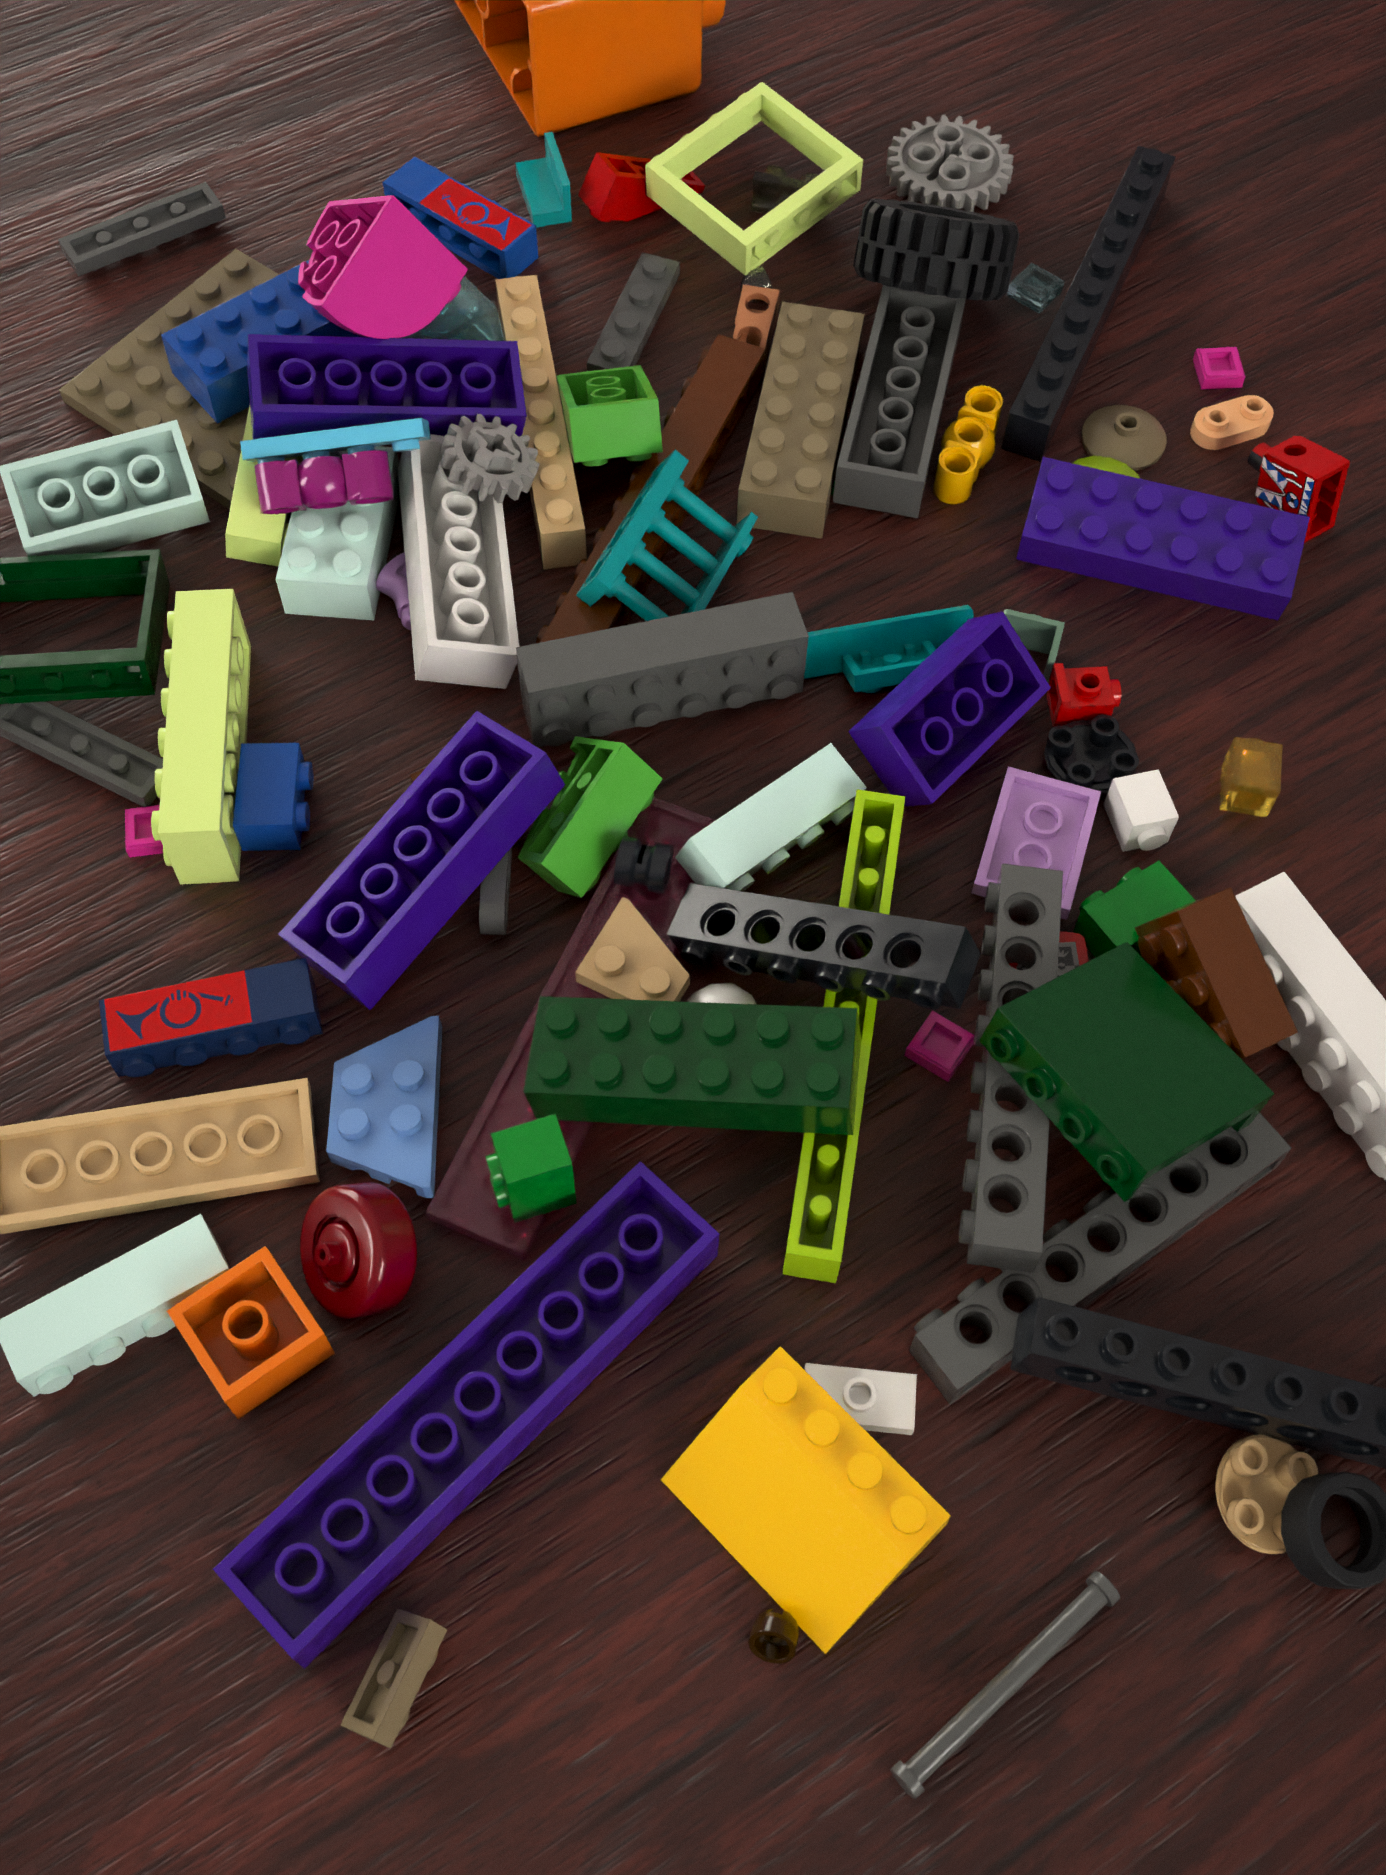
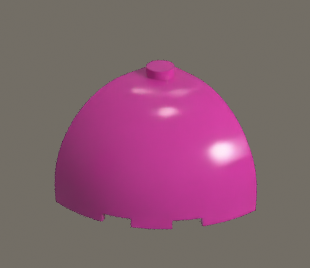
M394 195L329 201L307 242V246L313 252L309 264L305 261L300 264L298 284L305 290L302 297L322 316L340 328L370 338H401L423 329L440 314L445 305L451 302L460 292V282L468 269Z

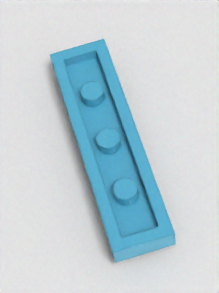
M423 418L244 440L240 441L243 460L259 464L270 461H285V458L302 456L303 460L311 457L330 456L329 452L347 450V454L375 450L374 447L392 445L393 452L412 451L420 449L419 441L431 440L428 421Z

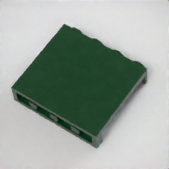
M1128 942L997 1008L979 1040L991 1056L1002 1065L1025 1091L1026 1095L1038 1105L1061 1131L1063 1136L1074 1145L1099 1173L1100 1177L1110 1185L1124 1202L1131 1199L1145 1179L1232 1126L1238 1132L1250 1125L1275 1094Z

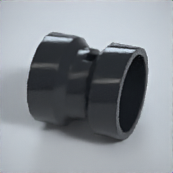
M624 836L616 858L614 884L631 887L636 883L645 885L650 892L664 894L671 873L674 846L659 842L654 846L642 844L639 838Z

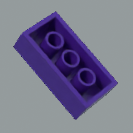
M1001 611L968 619L848 732L889 793L905 796L904 807L933 804L1051 687L1004 612Z

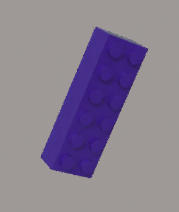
M248 334L247 370L253 439L423 418L428 421L430 434L445 436L451 424L459 425L461 417L465 416L474 423L477 414H482L486 422L491 423L495 416L500 417L501 425L508 427L511 424H515L517 426L515 434L518 437L523 434L527 414L517 341L414 338L377 339L370 337Z
M1043 457L1016 560L1278 621L1292 598L1310 517Z
M476 711L278 935L301 958H306L311 967L367 1009L371 1010L566 784L546 752Z

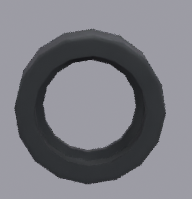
M1350 1472L1324 1473L1302 1479L1288 1493L1281 1511V1535L1288 1557L1300 1574L1318 1586L1334 1589H1364L1381 1583L1386 1578V1494L1383 1489L1366 1476ZM1335 1494L1348 1502L1356 1514L1360 1527V1547L1355 1560L1347 1567L1335 1562L1326 1549L1321 1534V1513L1326 1500Z

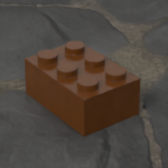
M1231 887L1186 904L1135 927L1139 936L1138 947L1144 960L1152 965L1153 969L1240 1058L1252 1055L1298 1033Z

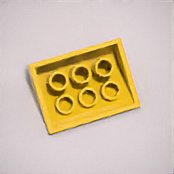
M781 1346L736 1390L661 1478V1481L768 1595L784 1611L789 1612L793 1616L801 1630L824 1654L839 1641L939 1534L951 1517Z

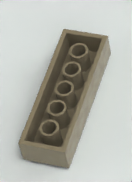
M782 302L738 489L737 523L750 512H753L758 516V519L752 528L823 538L860 354L865 314Z

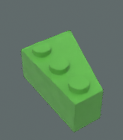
M575 736L570 749L576 755L567 773L564 771L558 772L566 785L556 795L550 810L546 807L536 818L517 858L558 892L582 898L587 891L596 885L601 875V869L611 854L619 849L622 838L628 835L627 831L639 813L651 804L654 798V791L663 778L625 743Z

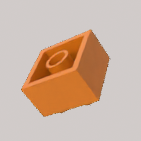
M266 1246L167 1310L218 1393L238 1420L335 1354L326 1335Z

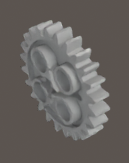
M942 115L941 121L936 123L929 116L926 117V124L924 126L917 121H913L911 130L901 128L900 137H893L892 146L888 147L886 175L890 176V186H898L897 196L909 194V202L916 203L920 201L922 204L958 210L964 208L965 211L971 212L974 211V206L977 205L979 208L987 210L988 202L998 203L1000 194L1007 193L1008 184L1011 182L1014 157L1008 154L1010 146L1009 144H1001V134L989 136L990 126L983 127L982 129L976 128L977 120H973L966 125L963 124L962 116H958L955 122H949L946 115Z

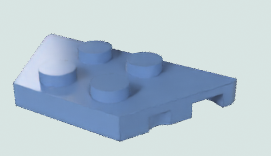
M439 1015L430 1016L334 1062L326 1148L331 1163L350 1170H363L371 1178L387 1184L394 1180L413 1187L417 1195L424 1198H434L443 1028Z

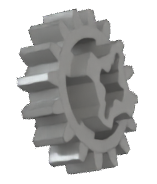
M477 414L475 422L472 423L470 419L463 416L460 419L459 425L451 424L447 435L444 436L440 448V454L443 455L440 465L441 468L451 469L448 477L450 482L462 481L464 483L462 492L465 494L473 489L478 491V497L481 501L486 499L487 494L493 495L497 503L503 502L505 494L516 501L519 499L521 491L528 493L540 464L535 461L538 450L527 447L530 441L528 435L518 437L515 434L517 428L515 424H511L508 427L501 425L500 417L495 416L491 423L486 422L482 414Z

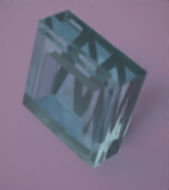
M1030 263L1009 284L1007 296L1040 314L1062 292L1065 281Z

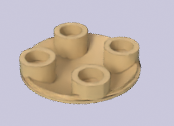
M1262 1434L1244 1437L1235 1442L1226 1451L1220 1461L1216 1474V1499L1224 1522L1240 1542L1261 1553L1280 1554L1287 1552L1281 1535V1511L1288 1493L1302 1479L1318 1475V1468L1314 1459L1305 1452H1298L1287 1442Z

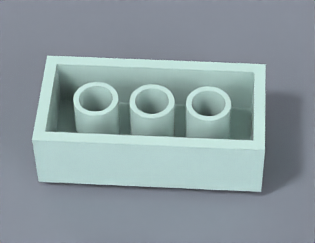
M177 420L0 466V474L21 542L28 556L96 553L210 522Z
M376 446L374 448L375 450H382L388 453L393 500L351 505L347 501L343 506L325 509H311L306 506V511L291 513L276 575V583L285 614L374 621L380 591L376 587V580L386 565L400 498L397 470L399 461L397 452H393L392 447ZM347 450L329 453L330 456H337L342 459V454H347Z

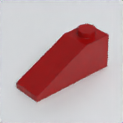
M595 153L578 193V196L588 206L589 212L594 218L602 222H610L611 220L631 221L662 209V207L647 196L645 165L651 159ZM693 171L680 179L696 193H703L705 185Z

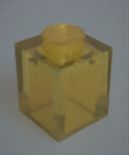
M1234 737L1222 763L1219 810L1261 817L1268 816L1280 793L1283 744L1264 742L1258 738Z

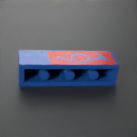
M413 157L383 181L385 196L394 195L449 251L498 279L518 276L538 258L536 225L416 157Z

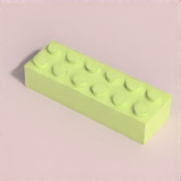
M233 589L176 591L175 609L167 613V629L172 640V649H165L164 667L169 678V688H162L161 707L163 715L166 717V728H159L158 748L161 757H163V768L156 769L155 790L157 797L160 799V808L158 811L152 812V834L155 841L162 842L166 866L173 867L180 885L239 882L241 847L233 828V816L241 743H246L251 644Z

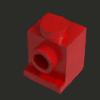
M1063 663L1053 665L1048 681L1051 689L1046 692L1053 727L1064 725L1071 721L1092 720L1095 716L1102 714L1111 716L1114 707L1120 706V681L1118 679H1110L1107 666L1064 669Z

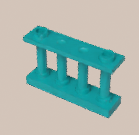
M675 449L654 469L576 596L590 607L603 595H606L609 599L614 596L645 621L669 617L664 611L625 582L626 576L621 571L626 563L629 566L634 563L686 604L681 614L704 610L734 558L740 557L753 541L754 537L749 532L758 516L750 512L735 526L731 525L683 486L685 480L680 475L689 460ZM665 500L667 502L671 500L676 502L723 540L715 556L711 555L664 517L666 512L661 509V506ZM654 531L705 572L696 588L645 549L646 543L641 540L645 532L650 534Z

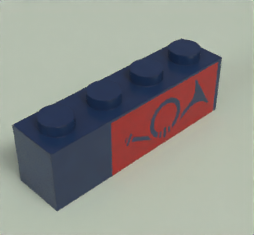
M306 958L99 1000L105 1056L118 1077L125 1075L129 1077H143L151 1074L155 1069L173 1065L195 1066L203 1063L207 1058L225 1054L247 1055L255 1052L259 1047L277 1043L299 1044L308 1040L310 1036L323 1034L315 983Z

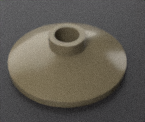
M1111 405L1096 410L1084 422L1081 433L1083 447L1089 456L1111 457L1127 464L1134 471L1147 469L1158 462L1164 453L1167 442L1164 428L1155 417L1142 409L1128 405Z

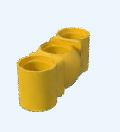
M975 386L968 390L965 395L964 405L958 412L957 420L949 425L942 436V452L939 454L933 491L935 496L944 503L960 504L968 500L971 496L973 483L978 478L979 469L983 468L991 460L995 452V436L1003 398L996 389L990 386Z

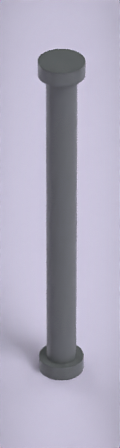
M1094 1571L1086 1579L1088 1587L916 1754L905 1764L899 1760L890 1769L893 1777L911 1798L916 1800L925 1791L922 1784L1104 1605L1113 1607L1120 1600L1119 1592L1103 1574Z

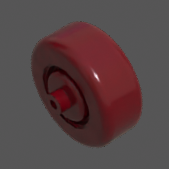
M374 1182L332 1186L321 1192L309 1206L301 1229L300 1258L305 1280L317 1302L329 1313L337 1317L349 1319L387 1312L396 1307L408 1293L414 1279L417 1264L415 1230L405 1205L386 1186Z

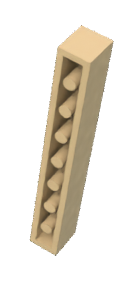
M537 275L495 279L503 341H517L527 414L522 435L530 437L527 447L538 450L535 461L540 464L529 491L543 570L576 566L582 559L587 560L585 525Z

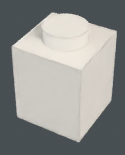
M1159 769L1114 778L1103 804L1123 852L1138 848L1144 851L1153 850L1167 843L1179 818Z

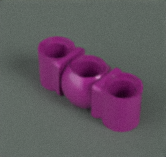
M382 450L342 454V459L337 456H318L307 458L300 464L295 459L290 461L264 462L254 466L262 514H285L306 511V506L311 509L334 508L345 505L347 501L351 505L393 500L388 453Z

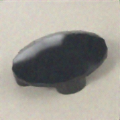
M1105 714L1097 715L1092 720L1071 721L1064 725L1053 727L1049 731L1044 751L1047 768L1057 780L1101 791V794L1108 793L1114 778L1136 774L1139 764L1134 744L1124 732L1119 730L1118 721Z

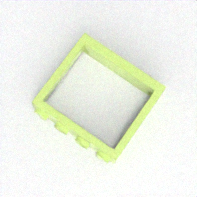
M761 82L748 92L741 94L737 100L719 113L713 114L705 123L691 133L685 134L677 143L663 153L654 156L645 165L646 191L649 198L746 276L861 190L863 159L765 83ZM763 122L822 168L824 172L751 226L742 230L680 179L756 124Z

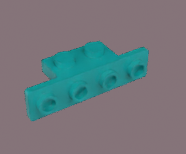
M969 605L807 632L809 637L804 679L843 672L854 692L862 691L865 693H875L883 690L885 687L899 685L968 619L974 618V611Z

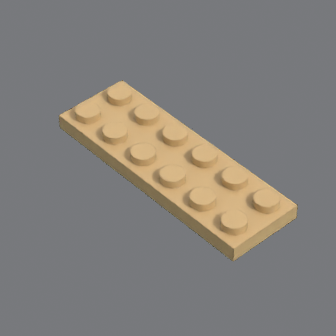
M308 1078L0 1126V1235L320 1182L311 1086Z

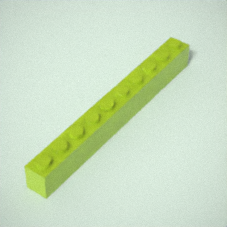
M856 790L838 907L882 914L890 913L905 796ZM846 988L841 992L825 991L823 1007L857 1008L861 1046L854 1134L804 1133L783 1275L836 1283L842 1261L878 1000L866 995L862 991Z

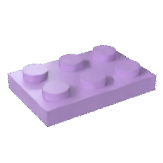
M1008 766L971 893L986 897L988 882L997 883L1002 864L1063 871L1061 919L1067 920L1101 791Z

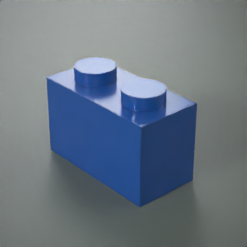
M241 743L233 828L242 851L300 850L302 831H309L310 808L308 802H304L305 790L313 789L314 775L312 762L304 761L299 743Z

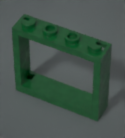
M160 549L0 558V603L144 594L137 648L0 656V704L155 695L170 586Z

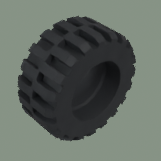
M870 199L863 207L853 266L859 277L890 287L957 299L1000 300L1009 288L1020 233L1016 223L990 215L909 201Z

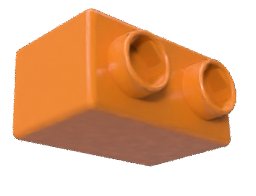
M454 0L532 131L538 137L544 136L546 132H558L687 95L698 90L702 74V29L717 25L724 15L726 0Z

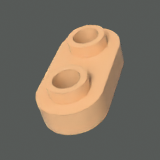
M1245 395L1205 407L1195 415L1190 430L1191 438L1202 448L1220 450L1261 437L1270 426L1274 414L1273 408L1266 400L1255 395Z

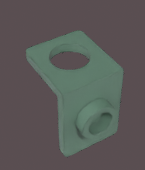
M1005 609L1003 611L1026 649L1049 654L1043 675L1048 682L1056 661L1065 622L1044 618L1036 614Z

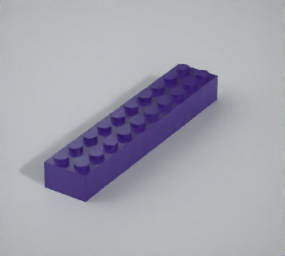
M640 1161L213 1570L288 1655L305 1669L718 1256L720 1233Z

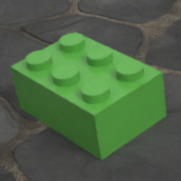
M641 365L556 375L569 447L574 463L582 462L584 466L594 467L608 463L610 458L626 457L629 461H643L651 458L652 453L663 452L658 397Z

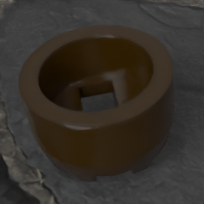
M773 1608L760 1613L752 1626L749 1638L750 1650L755 1656L769 1663L781 1664L789 1662L796 1654L799 1640V1628L796 1620L787 1611H784L783 1614L774 1613Z

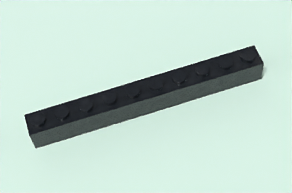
M1137 147L1008 415L1001 446L1002 450L1038 462L1042 461L1163 201L1175 162V156L1162 153L1157 149Z

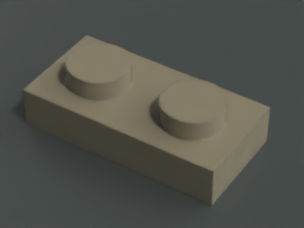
M397 1608L341 1726L391 1749L399 1731L404 1727L409 1718L413 1701L427 1672L436 1661L438 1649L448 1629L431 1619Z

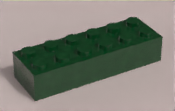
M540 996L523 1093L536 1119L556 1114L557 1119L563 1121L853 1135L861 1046L857 1008Z

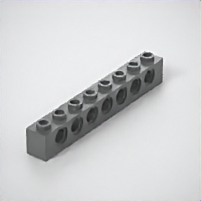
M1002 864L997 883L988 882L985 912L993 913L992 926L985 925L981 955L990 956L989 970H981L978 986V1000L987 1001L986 1016H977L974 1046L983 1047L982 1062L974 1061L970 1087L971 1093L980 1094L979 1109L970 1110L967 1126V1142L976 1143L975 1160L966 1159L963 1177V1192H971L972 1201L971 1210H962L959 1228V1243L968 1244L967 1264L1033 1273L1042 1254L1050 1119L1026 1095L1020 1085L991 1056L979 1040L997 1008L1057 978L1063 871ZM1013 920H1021L1026 922L1028 925H1019L1015 923ZM1009 963H1019L1025 966L1027 970H1017L1011 967ZM1010 1101L1017 1105L1020 1110L1015 1112L1004 1110L997 1102ZM996 1149L1008 1150L1016 1156L1017 1160L1010 1162L1001 1160L993 1151ZM992 1199H1003L1012 1205L1014 1211L1010 1213L999 1212L992 1207L989 1201Z
M1259 1112L1252 1123L1240 1131L1236 1132L1232 1126L1145 1179L1128 1201L1124 1202L1117 1193L1112 1195L1107 1189L1102 1191L1083 1207L1082 1210L1086 1213L1084 1216L1072 1224L1065 1218L1043 1235L1042 1254L1033 1273L1000 1268L1003 1273L988 1284L983 1278L974 1281L957 1296L960 1303L945 1314L940 1308H937L915 1325L914 1330L917 1334L914 1336L909 1352L947 1402L952 1404L1012 1360L1017 1319L1020 1313L1010 1310L1005 1305L1003 1296L1010 1294L1019 1296L1026 1302L1027 1306L1038 1297L1083 1309L1276 1169L1291 1150L1290 1145ZM1210 1151L1222 1153L1230 1164L1226 1165L1217 1162L1212 1157ZM1170 1179L1183 1181L1189 1187L1191 1193H1182L1172 1186ZM1129 1207L1143 1209L1149 1215L1151 1222L1146 1223L1135 1219L1130 1213ZM1088 1236L1103 1238L1109 1244L1111 1251L1101 1252L1096 1250L1089 1243ZM1057 1265L1062 1267L1068 1273L1070 1281L1058 1282L1052 1279L1047 1273L1045 1266ZM963 1325L978 1327L984 1333L986 1342L973 1344L966 1341L961 1335L959 1327Z

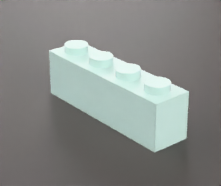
M830 743L690 837L675 858L695 884L744 892L755 882L752 875L763 868L767 874L771 873L790 857L787 850L796 844L802 850L824 834L825 831L822 826L830 820L837 826L853 814L856 790H865L867 787L832 743Z
M199 1214L0 1319V1344L17 1382L32 1396L40 1393H54L66 1387L73 1380V1375L92 1365H105L116 1360L126 1351L125 1347L145 1336L156 1337L171 1330L175 1323L167 1310L231 1268L203 1216Z

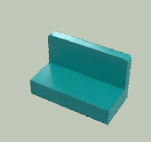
M553 132L544 133L546 158L515 163L516 176L532 224L536 225V228L572 221L570 181Z

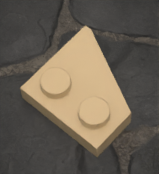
M624 897L621 898L575 972L576 982L611 999L680 1002L690 985L689 973L631 901Z

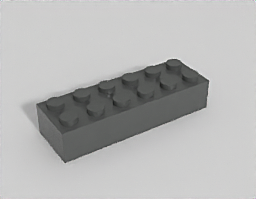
M883 285L837 464L833 503L918 518L959 338L966 299L924 294L922 292Z
M793 592L516 647L522 706L533 745L536 747L547 745L559 746L574 740L575 736L584 738L590 736L601 737L609 735L614 731L638 726L650 727L666 720L681 717L693 718L705 712L729 707L741 708L749 703L772 698L784 699L802 692L809 635Z

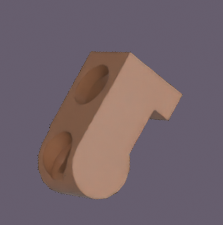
M743 285L735 318L733 339L764 348L765 366L773 330H775L778 321L780 290ZM760 299L765 301L769 308L766 311L748 308V302Z

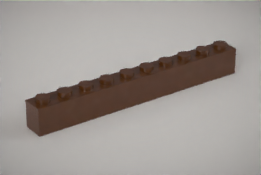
M718 334L711 348L703 350L699 358L697 372L693 378L688 377L686 379L679 403L676 407L671 406L666 414L664 428L661 432L663 452L652 453V457L645 460L642 466L637 465L634 468L629 482V489L624 497L618 496L611 513V520L606 528L601 527L598 530L593 543V551L587 560L582 559L578 564L569 592L564 591L560 595L555 609V616L550 625L545 624L542 626L536 643L628 624L634 611L616 597L612 596L609 599L606 595H603L590 607L578 598L576 594L654 469L675 449L689 460L680 475L685 480L683 486L697 497L699 496L763 381L764 348ZM665 500L661 506V509L666 512L664 517L680 529L689 513L673 500L670 502ZM654 531L650 534L645 532L641 539L646 543L645 549L662 562L671 545ZM626 563L621 571L626 576L625 582L644 595L653 578L634 563L630 566Z

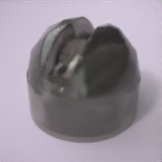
M762 266L750 271L746 276L744 275L740 283L741 292L743 285L773 289L770 279ZM754 299V300H751V301H749V302H752V303H755V304H756V303H762V302H765V301L760 300V299Z

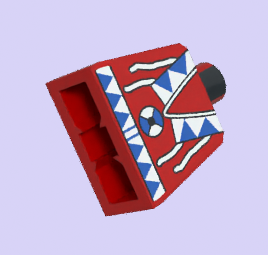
M1293 436L1274 447L1269 446L1267 443L1258 444L1248 457V464L1260 473L1255 495L1257 503L1263 507L1310 517L1304 543L1334 527L1350 461L1302 436Z

